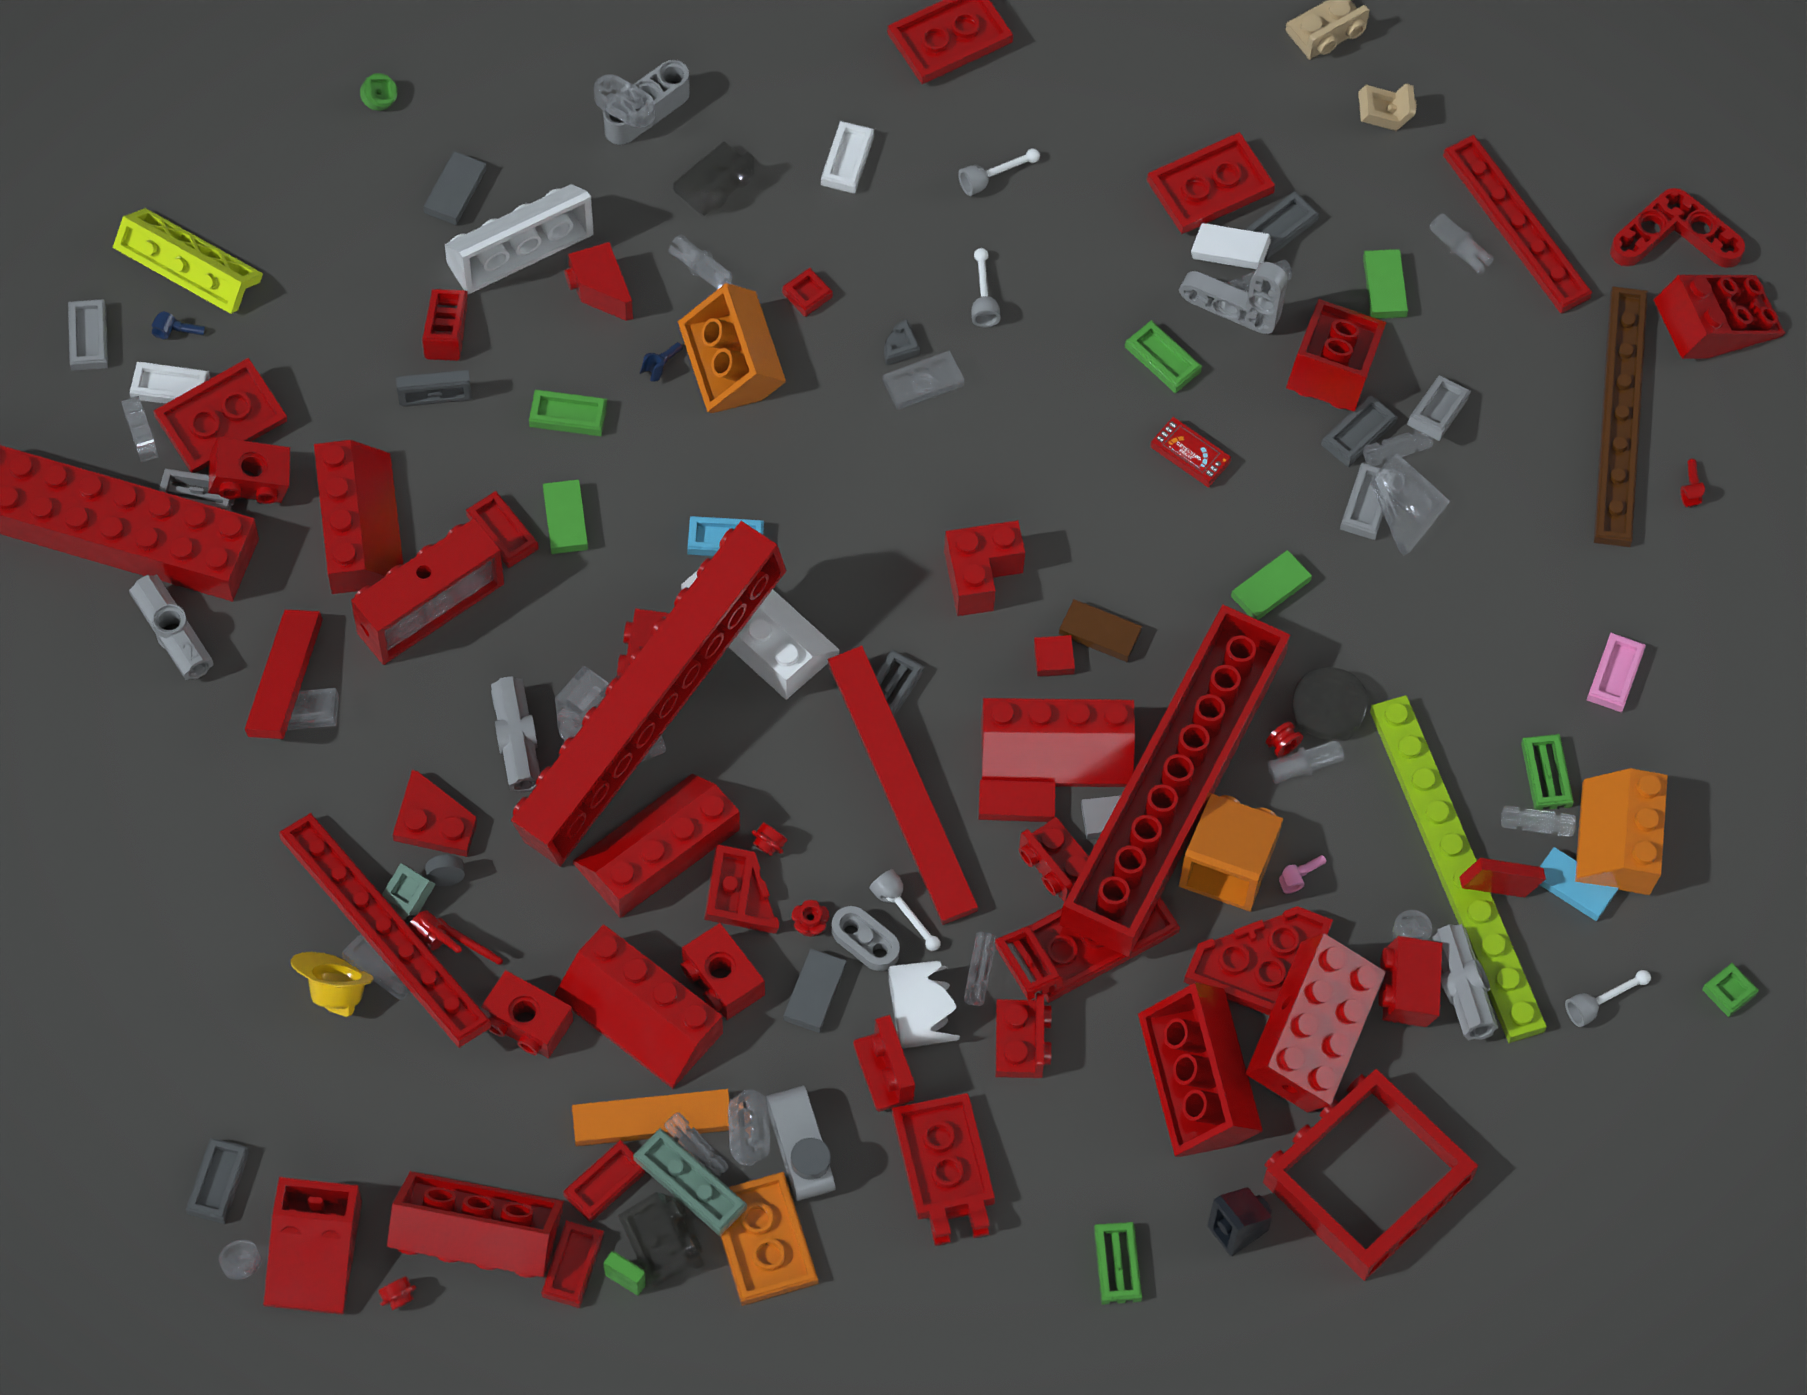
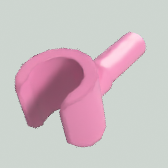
M1320 855L1304 865L1298 867L1297 865H1288L1285 867L1282 875L1279 877L1283 892L1291 894L1302 889L1305 885L1302 876L1324 865L1326 858Z

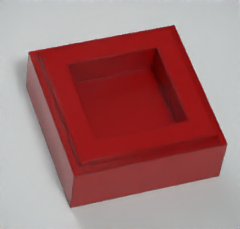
M808 268L782 287V294L804 317L833 298V291L811 268Z
M1071 635L1034 637L1037 677L1074 674L1075 665Z

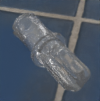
M1445 214L1437 216L1429 226L1430 230L1451 248L1450 253L1454 256L1459 255L1477 274H1481L1486 270L1483 267V263L1489 267L1493 262L1494 257L1472 239L1473 234L1471 232L1465 233Z
M680 235L673 240L679 247L676 248L670 245L669 254L675 256L688 266L692 275L701 276L716 289H719L725 283H732V273L712 259V254L708 250H700L687 240L684 235Z
M1332 741L1308 750L1301 747L1297 753L1268 761V768L1273 782L1278 784L1304 774L1311 776L1314 770L1344 760V752L1338 741Z

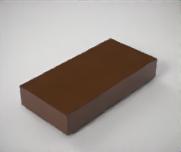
M1073 599L1060 626L1059 635H1071L1072 641L1128 662L1141 634L1142 626Z

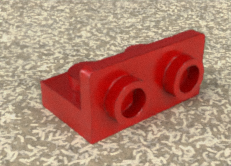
M1055 817L1033 833L1028 829L1023 831L1020 835L1019 853L1029 867L1035 866L1042 874V882L1046 889L1053 896L1058 894L1065 902L1089 856L1058 818Z
M1036 992V999L1029 1001L997 999L995 1077L1042 1078L1044 1065H1051L1052 1044L1050 1041H1044V1029H1051L1052 1006L1044 1005V995L1042 993Z
M887 1015L875 1019V1033L855 1039L853 1047L875 1109L880 1112L913 1102L915 1083L891 1016Z

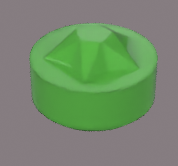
M376 73L370 75L360 88V96L363 103L372 110H386L397 98V86L385 74Z

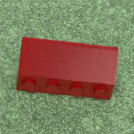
M353 440L314 444L331 593L356 592L366 585H374L383 579L394 566L403 565L391 454Z
M983 698L981 715L982 780L1055 782V787H1126L1134 772V700Z
M692 773L573 860V864L615 913L622 918L714 850L717 845L722 844L740 830V811L716 784Z
M604 924L578 951L554 994L555 998L572 1006L573 1012L672 1089L723 1034V1016Z
M1195 982L1138 1013L1176 1157L1233 1147L1263 1131L1249 1078L1245 1074L1246 1067L1224 988Z
M410 1171L392 1204L387 1247L398 1249L401 1253L407 1255L420 1253L436 1256L444 1262L461 1261L472 1263L484 1270L502 1269L513 1271L525 1278L543 1277L551 1260L564 1201Z

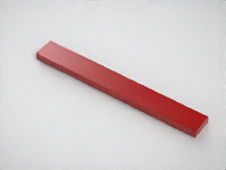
M863 646L828 658L829 668L942 925L978 912L976 901Z
M312 813L279 831L280 840L458 1048L491 1028L489 1018Z

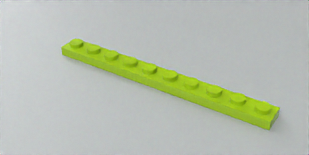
M1407 695L1371 705V716L1458 924H1462L1466 928L1475 958L1480 962L1486 973L1490 985V990L1487 993L1508 1043L1545 1032L1547 1026L1490 892L1463 889L1461 887L1460 876L1476 862V858Z

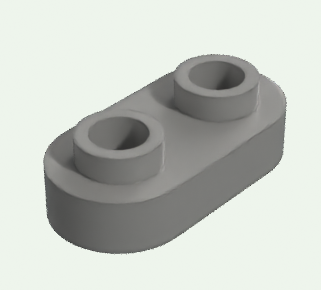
M847 906L835 913L832 919V935L836 942L870 969L884 971L888 970L889 966L896 964L899 958L900 946L898 939L893 933L859 907ZM847 926H854L858 929L853 934L844 931ZM877 949H883L887 954L884 957H877L873 952Z

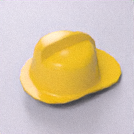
M302 952L294 955L290 961L291 966L298 973L308 978L310 995L313 1002L332 1013L345 1017L353 1014L355 1005H358L362 999L365 985L373 981L371 974L359 970L337 956L326 953Z

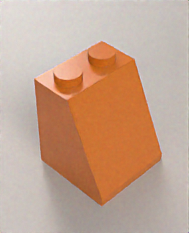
M1211 793L1184 856L1179 887L1251 912L1280 835L1283 818L1278 817L1273 811L1266 808L1255 809L1243 805L1232 796H1218Z

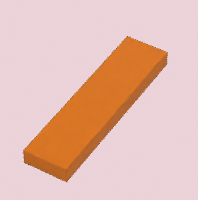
M728 1089L572 1105L576 1146L614 1143L620 1140L624 1142L650 1139L660 1128L670 1137L732 1130Z

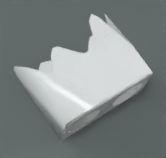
M939 961L889 966L895 1024H897V1035L902 1049L957 1041L960 1038L957 1035L936 1032L945 1026L948 1022L946 1016L956 1008L953 999L946 991L950 984L928 979V976L932 973L947 968V966H941Z

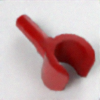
M1695 459L1687 461L1690 485L1681 486L1680 489L1681 499L1685 507L1699 505L1703 502L1702 496L1705 492V486L1702 482H1699Z

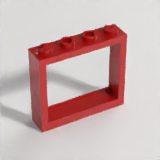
M1377 1069L1367 1077L1363 1074L1359 1075L1347 1088L1349 1094L1340 1102L1334 1099L1330 1106L1325 1107L1319 1115L1322 1119L1313 1127L1307 1124L1301 1128L1292 1139L1294 1144L1285 1153L1281 1149L1275 1152L1265 1164L1267 1169L1263 1184L1363 1281L1369 1278L1471 1182L1478 1168V1165ZM1372 1093L1439 1156L1451 1170L1367 1249H1364L1286 1172Z

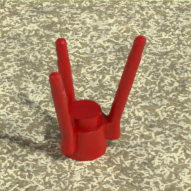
M428 910L417 914L408 925L426 947L431 950L438 949L444 943L456 953H460L462 947L449 937L451 936L497 965L503 963L501 957L454 929L442 918L437 919Z

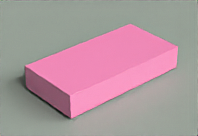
M1610 633L1587 701L1622 713L1646 645Z

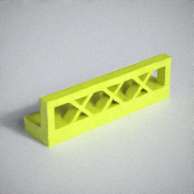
M146 208L123 216L113 248L230 314L238 311L245 289L259 284L263 273Z

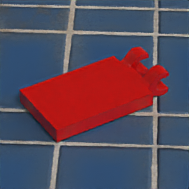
M964 1093L892 1108L894 1126L917 1220L930 1219L935 1246L951 1243L949 1236L951 1235L948 1219L969 1215L973 1238L989 1235L988 1227H990L985 1206L994 1205L995 1196L969 1094Z

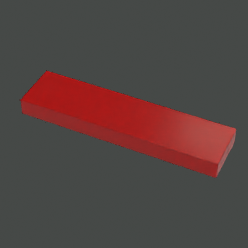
M284 609L245 726L248 737L284 739L323 621L320 611Z

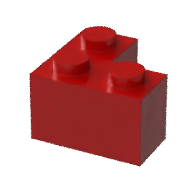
M1019 520L945 531L944 554L957 616L994 611L996 590L993 578L1023 573L1025 548Z

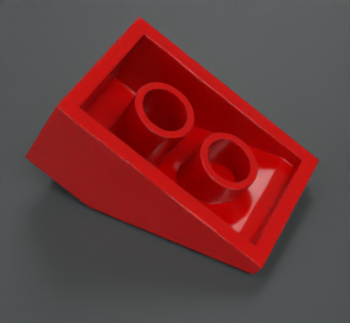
M1318 299L1298 350L1286 388L1295 391L1301 396L1313 397L1330 403L1335 408L1355 412L1387 322Z

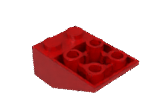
M1677 275L1654 299L1682 359H1708L1776 339L1785 334L1757 275Z
M279 1177L272 1214L264 1306L344 1315L362 1206L358 1185Z

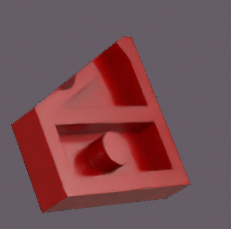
M412 770L393 831V841L468 857L477 826L476 816L421 773Z
M717 845L704 920L773 934L777 933L779 921L777 917H774L768 900L770 894L765 881L760 876L761 868L755 852Z

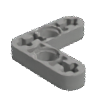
M1262 262L1257 267L1250 281L1249 293L1203 273L1191 271L1187 273L1183 280L1179 293L1186 301L1256 332L1270 334L1281 317L1288 275L1278 265Z

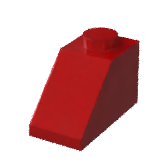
M610 242L568 254L569 268L564 270L566 281L570 290L576 289L580 301L625 321L632 320V299Z

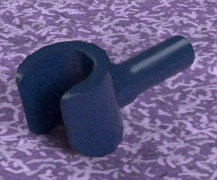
M163 311L155 317L151 333L158 338L168 339L172 330L204 335L205 327L182 323V321H177L172 314Z
M677 342L659 355L647 353L644 356L640 374L650 371L652 372L650 381H659L664 364L683 349L682 344Z

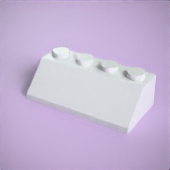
M570 184L562 189L557 188L550 191L545 197L535 202L522 204L513 212L499 219L488 220L482 227L467 234H459L445 244L447 264L463 290H467L469 295L592 236L591 196L586 190Z
M697 571L681 584V590L685 587L689 588L697 578ZM774 590L769 593L729 646L736 655L786 700L828 664V658L839 654V649Z

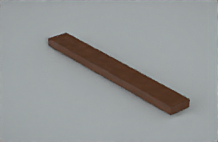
M1612 286L1610 292L1594 543L1623 547H1630L1632 544L1647 290Z

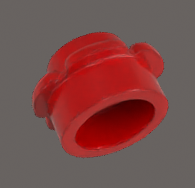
M762 823L757 831L752 830V835L756 837L753 844L769 856H772L775 851L780 854L784 852L782 847L787 842V838L774 828Z
M816 900L803 901L802 905H797L793 909L791 915L792 920L795 921V929L808 937L817 936L826 929V922L830 918L828 909L825 906H820V903ZM811 914L814 916V919L808 920L807 916Z
M407 1276L378 1290L383 1300L380 1305H390L392 1311L414 1300L411 1293L415 1291L416 1285L412 1286Z

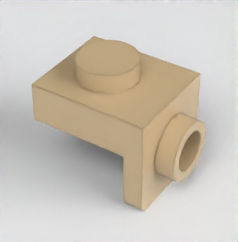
M1406 83L1396 93L1365 85L1358 92L1362 122L1397 131L1416 113L1417 104L1414 99L1413 85Z

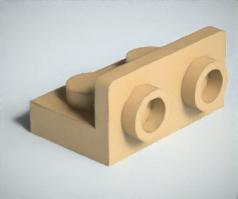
M1327 0L1287 22L1285 31L1310 60L1319 54L1325 55L1330 53L1337 44L1348 38L1355 39L1360 36L1366 29L1370 10L1366 5L1357 9L1351 0Z

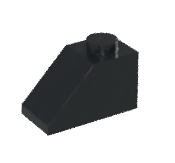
M1249 1187L1222 1194L1214 1199L1207 1227L1232 1257L1269 1231L1272 1211L1267 1201L1261 1195L1255 1196Z

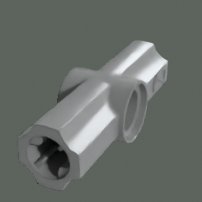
M146 575L137 580L134 586L129 589V592L155 632L158 643L166 649L185 680H196L205 675L214 663L188 623L184 610L177 606L158 575ZM170 624L179 625L176 629L173 630L164 629L166 626Z
M513 676L500 678L497 682L491 684V694L497 717L495 728L500 754L504 756L509 790L518 791L519 793L533 791L536 787V780L540 775V768L535 750L538 746L533 716L529 715L523 679L514 678Z
M1449 924L1441 927L1432 936L1434 942L1442 943L1443 973H1441V983L1449 1001L1455 1007L1463 1035L1467 1040H1482L1490 1037L1498 1028L1497 1020L1495 1019L1487 991L1490 990V985L1482 965L1475 958L1467 930L1462 924Z

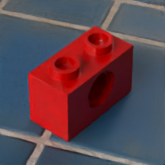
M217 437L210 453L208 493L217 494L226 499L240 497L255 499L263 504L281 503L289 488L290 447ZM244 470L252 472L255 476L247 475Z
M718 923L682 947L683 963L680 966L685 976L691 983L697 981L705 991L703 997L706 1003L714 1010L720 1011L726 1020H729L765 996V980L721 923ZM716 969H725L730 973L725 978H716L711 975Z
M507 970L504 971L481 1006V1010L491 1021V1028L488 1029L490 1032L499 1037L507 1035L518 1041L517 1044L520 1048L535 1056L540 1053L550 1058L573 1023L572 1006ZM524 1012L535 1016L529 1022H519L516 1020V1017Z

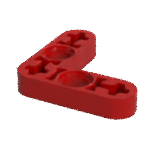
M1670 188L1661 193L1616 234L1612 242L1610 254L1615 263L1626 267L1634 266L1675 230L1720 267L1731 268L1738 265L1745 251V243L1739 234L1687 192L1678 188ZM1675 203H1677L1680 205V208H1668V204L1674 205ZM1645 221L1655 222L1660 227V231L1648 233L1642 228L1641 224ZM1695 222H1703L1709 226L1710 232L1699 234L1692 229L1691 225ZM1636 237L1638 241H1636L1633 251L1630 249L1623 251L1621 249L1622 246L1628 247ZM1729 246L1734 249L1733 252L1727 251L1726 253L1721 250L1722 247L1727 249Z

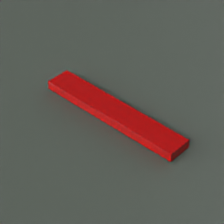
M1472 135L1446 148L1443 154L1444 158L1558 311L1562 314L1591 299L1592 291L1476 136Z

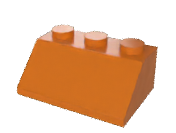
M725 283L678 321L707 412L716 413L762 401L786 382L756 291Z
M1629 768L1583 780L1575 882L1616 887L1618 890L1650 895L1662 871L1668 775Z

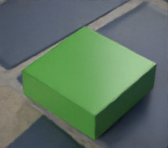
M1733 963L1707 982L1702 989L1728 1018L1754 998L1759 991Z
M615 1251L609 1254L604 1261L605 1276L639 1296L646 1286L645 1271Z

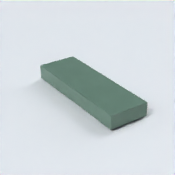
M661 1128L633 1155V1160L719 1236L747 1209V1203Z

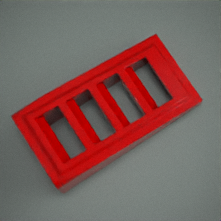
M432 289L422 338L424 357L426 359L458 361L460 359L468 302L467 290ZM439 305H451V306H457V308H444V307H438V306H439Z

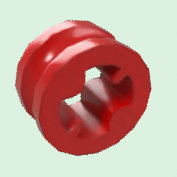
M1291 721L1277 727L1266 739L1265 743L1268 747H1275L1274 754L1278 758L1292 752L1303 740L1304 736L1300 732H1294L1295 726Z

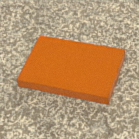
M784 1171L728 1187L747 1203V1209L720 1236L741 1305L744 1306L817 1285L818 1277Z

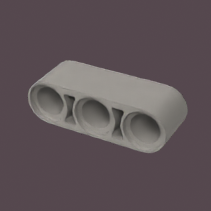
M668 60L609 101L603 110L606 138L613 144H627L685 103L690 95L689 69L686 64L678 60Z
M805 1086L767 1095L766 1103L796 1201L835 1191V1183L830 1166L822 1177L814 1180L799 1177L791 1166V1151L798 1141L804 1138H817L822 1141Z

